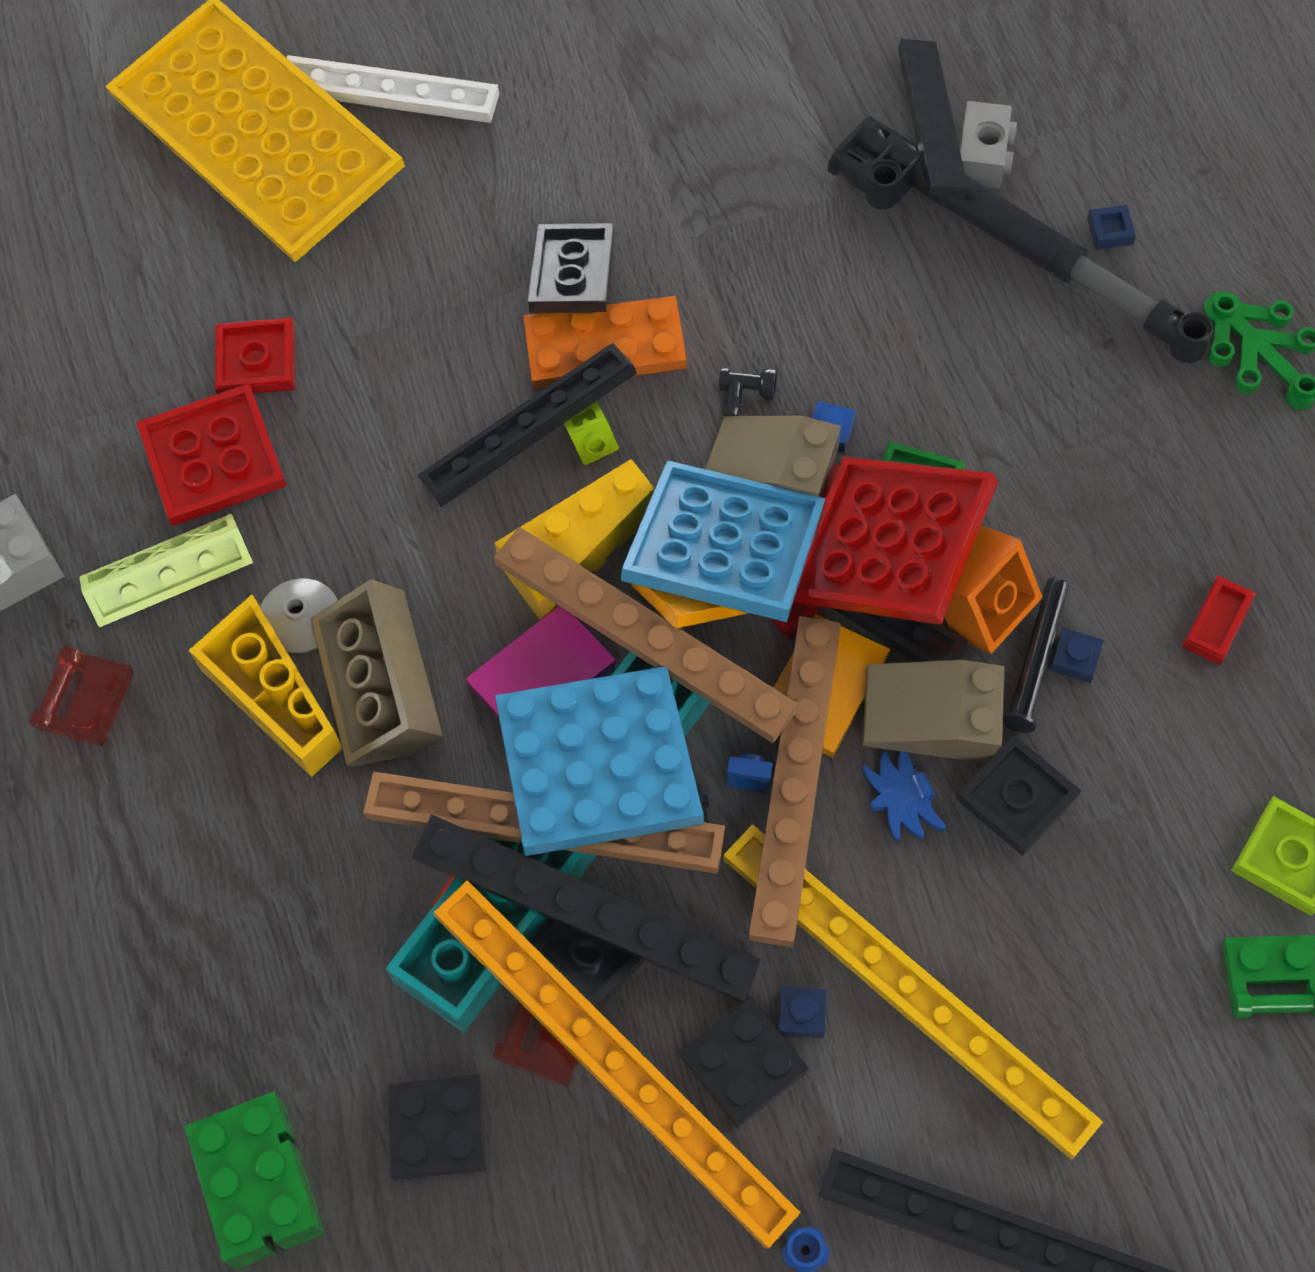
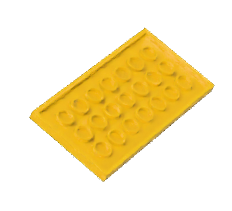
M220 0L206 1L105 86L114 99L294 262H297L405 167L403 158Z

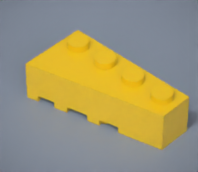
M630 459L527 522L521 528L588 571L596 573L606 563V557L617 546H622L639 529L654 493V487L633 460ZM516 530L494 543L496 553H498ZM504 571L539 620L558 607L557 604Z
M250 595L189 649L200 670L311 777L343 749L334 729L253 595Z

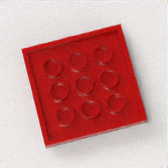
M843 457L825 498L812 546L793 602L941 625L997 487L998 481L994 473Z

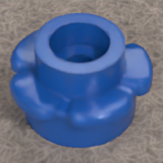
M797 1227L792 1229L785 1237L786 1246L782 1248V1257L786 1265L794 1267L796 1272H816L819 1266L823 1267L829 1258V1248L824 1243V1235L813 1227L804 1229ZM803 1246L809 1247L810 1253L808 1255L801 1253Z

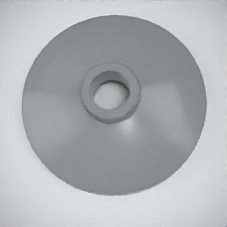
M301 578L289 580L276 586L266 595L260 608L288 654H305L318 649L311 617L338 600L331 589L323 583ZM303 606L301 612L297 614L290 613L293 608Z

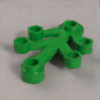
M1221 291L1211 294L1206 299L1203 307L1204 315L1211 320L1214 327L1213 344L1208 353L1210 363L1217 367H1225L1230 364L1235 353L1233 344L1229 342L1231 328L1241 338L1240 367L1234 382L1239 392L1252 394L1257 391L1262 380V375L1257 370L1258 356L1288 386L1285 392V400L1292 408L1297 410L1312 408L1315 405V377L1309 374L1301 375L1274 347L1297 350L1305 355L1315 352V329L1305 327L1296 334L1254 328L1247 320L1269 322L1270 325L1276 328L1286 327L1294 314L1292 305L1286 301H1276L1271 307L1243 304L1236 295L1229 292ZM1275 312H1282L1286 317H1280ZM1302 338L1311 340L1312 344L1305 343ZM1216 351H1223L1227 356H1220ZM1242 378H1250L1254 383H1246ZM1300 387H1304V388L1308 389L1309 391H1305V390L1301 389Z

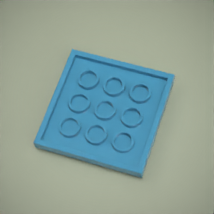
M667 460L622 567L621 581L787 622L812 546L825 498Z
M667 667L495 695L525 856L697 826L704 823V814Z

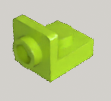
M597 401L564 423L584 465H588L619 449L608 421Z

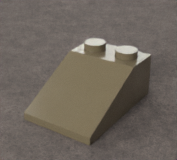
M724 416L706 470L822 497L838 453L841 426L806 416Z
M967 660L869 664L866 673L862 746L987 764L1002 746L1004 666Z

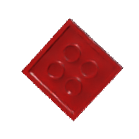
M250 384L136 422L168 520L172 526L287 486Z

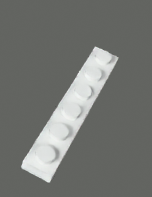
M287 56L289 61L332 98L340 102L491 123L499 97L498 85Z

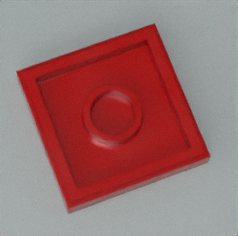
M293 318L216 324V393L219 394L246 384H250L253 394L295 390V324Z

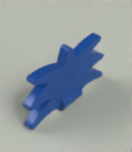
M900 751L898 770L894 767L886 752H883L881 755L880 775L867 765L863 766V774L866 780L879 795L870 803V809L873 811L887 810L888 825L895 842L900 840V825L915 837L924 839V832L919 818L938 831L944 832L946 830L944 822L932 808L931 800L936 795L924 772L918 773L911 763L909 752Z

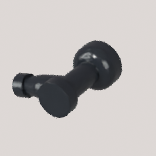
M721 367L719 390L727 391L726 407H724L723 416H739V405L743 389L759 390V395L762 398L774 400L777 385V368H765L759 375L730 372L729 367Z

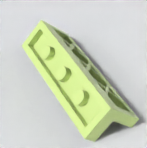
M231 513L79 576L82 594L98 626L102 627L252 564L253 561Z

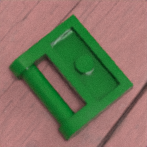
M1315 935L1234 937L1223 940L1222 950L1232 1014L1235 1019H1249L1252 1014L1310 1012L1312 1016H1315ZM1305 984L1306 994L1250 996L1247 991V986Z

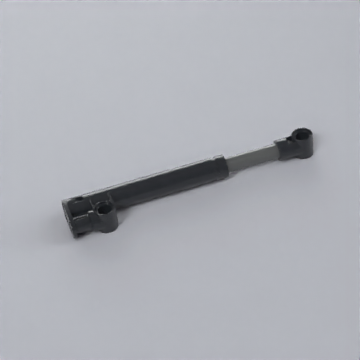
M871 116L866 117L842 141L828 163L827 169L829 173L834 176L841 173L854 181V186L866 193L867 202L876 209L886 210L892 208L912 187L928 196L918 146ZM967 175L965 176L968 190L965 198L928 196L1046 271L1053 272L1054 276L1062 281L1069 283L1074 279L1143 322L1144 330L1170 345V352L1178 361L1194 363L1203 357L1213 333V324L1206 315L1199 312L1185 313L1164 299L1159 302L1088 259L1087 249L1077 243H1072V240Z

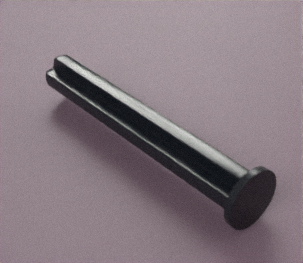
M1051 577L1047 580L1011 710L1003 715V724L1016 732L1031 733L1036 729L1033 715L1069 588L1067 581L1056 577Z

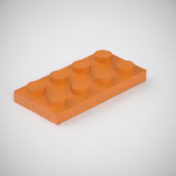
M676 296L608 304L607 313H540L523 316L533 389L548 387L611 343H614L634 365L637 372L634 376L687 369V358Z

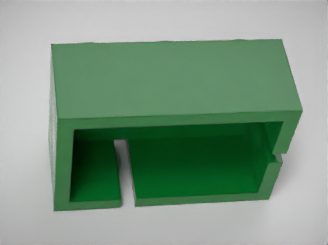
M275 1092L268 1093L184 1126L223 1263L237 1270L275 1255L274 1245L265 1239V1237L272 1235L274 1243L284 1250L325 1235L300 1150L293 1144L297 1141L286 1105Z

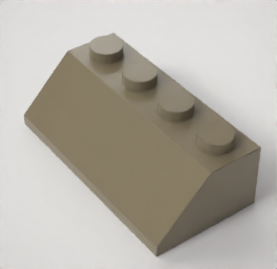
M370 579L311 617L347 766L355 767L411 756L443 737L404 590Z

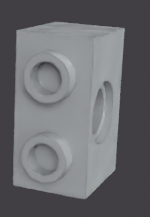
M967 101L960 144L965 175L986 188L1000 189L1003 174L1010 175L1014 152L1007 151V144L1014 145L1017 122L1010 121L1012 106Z

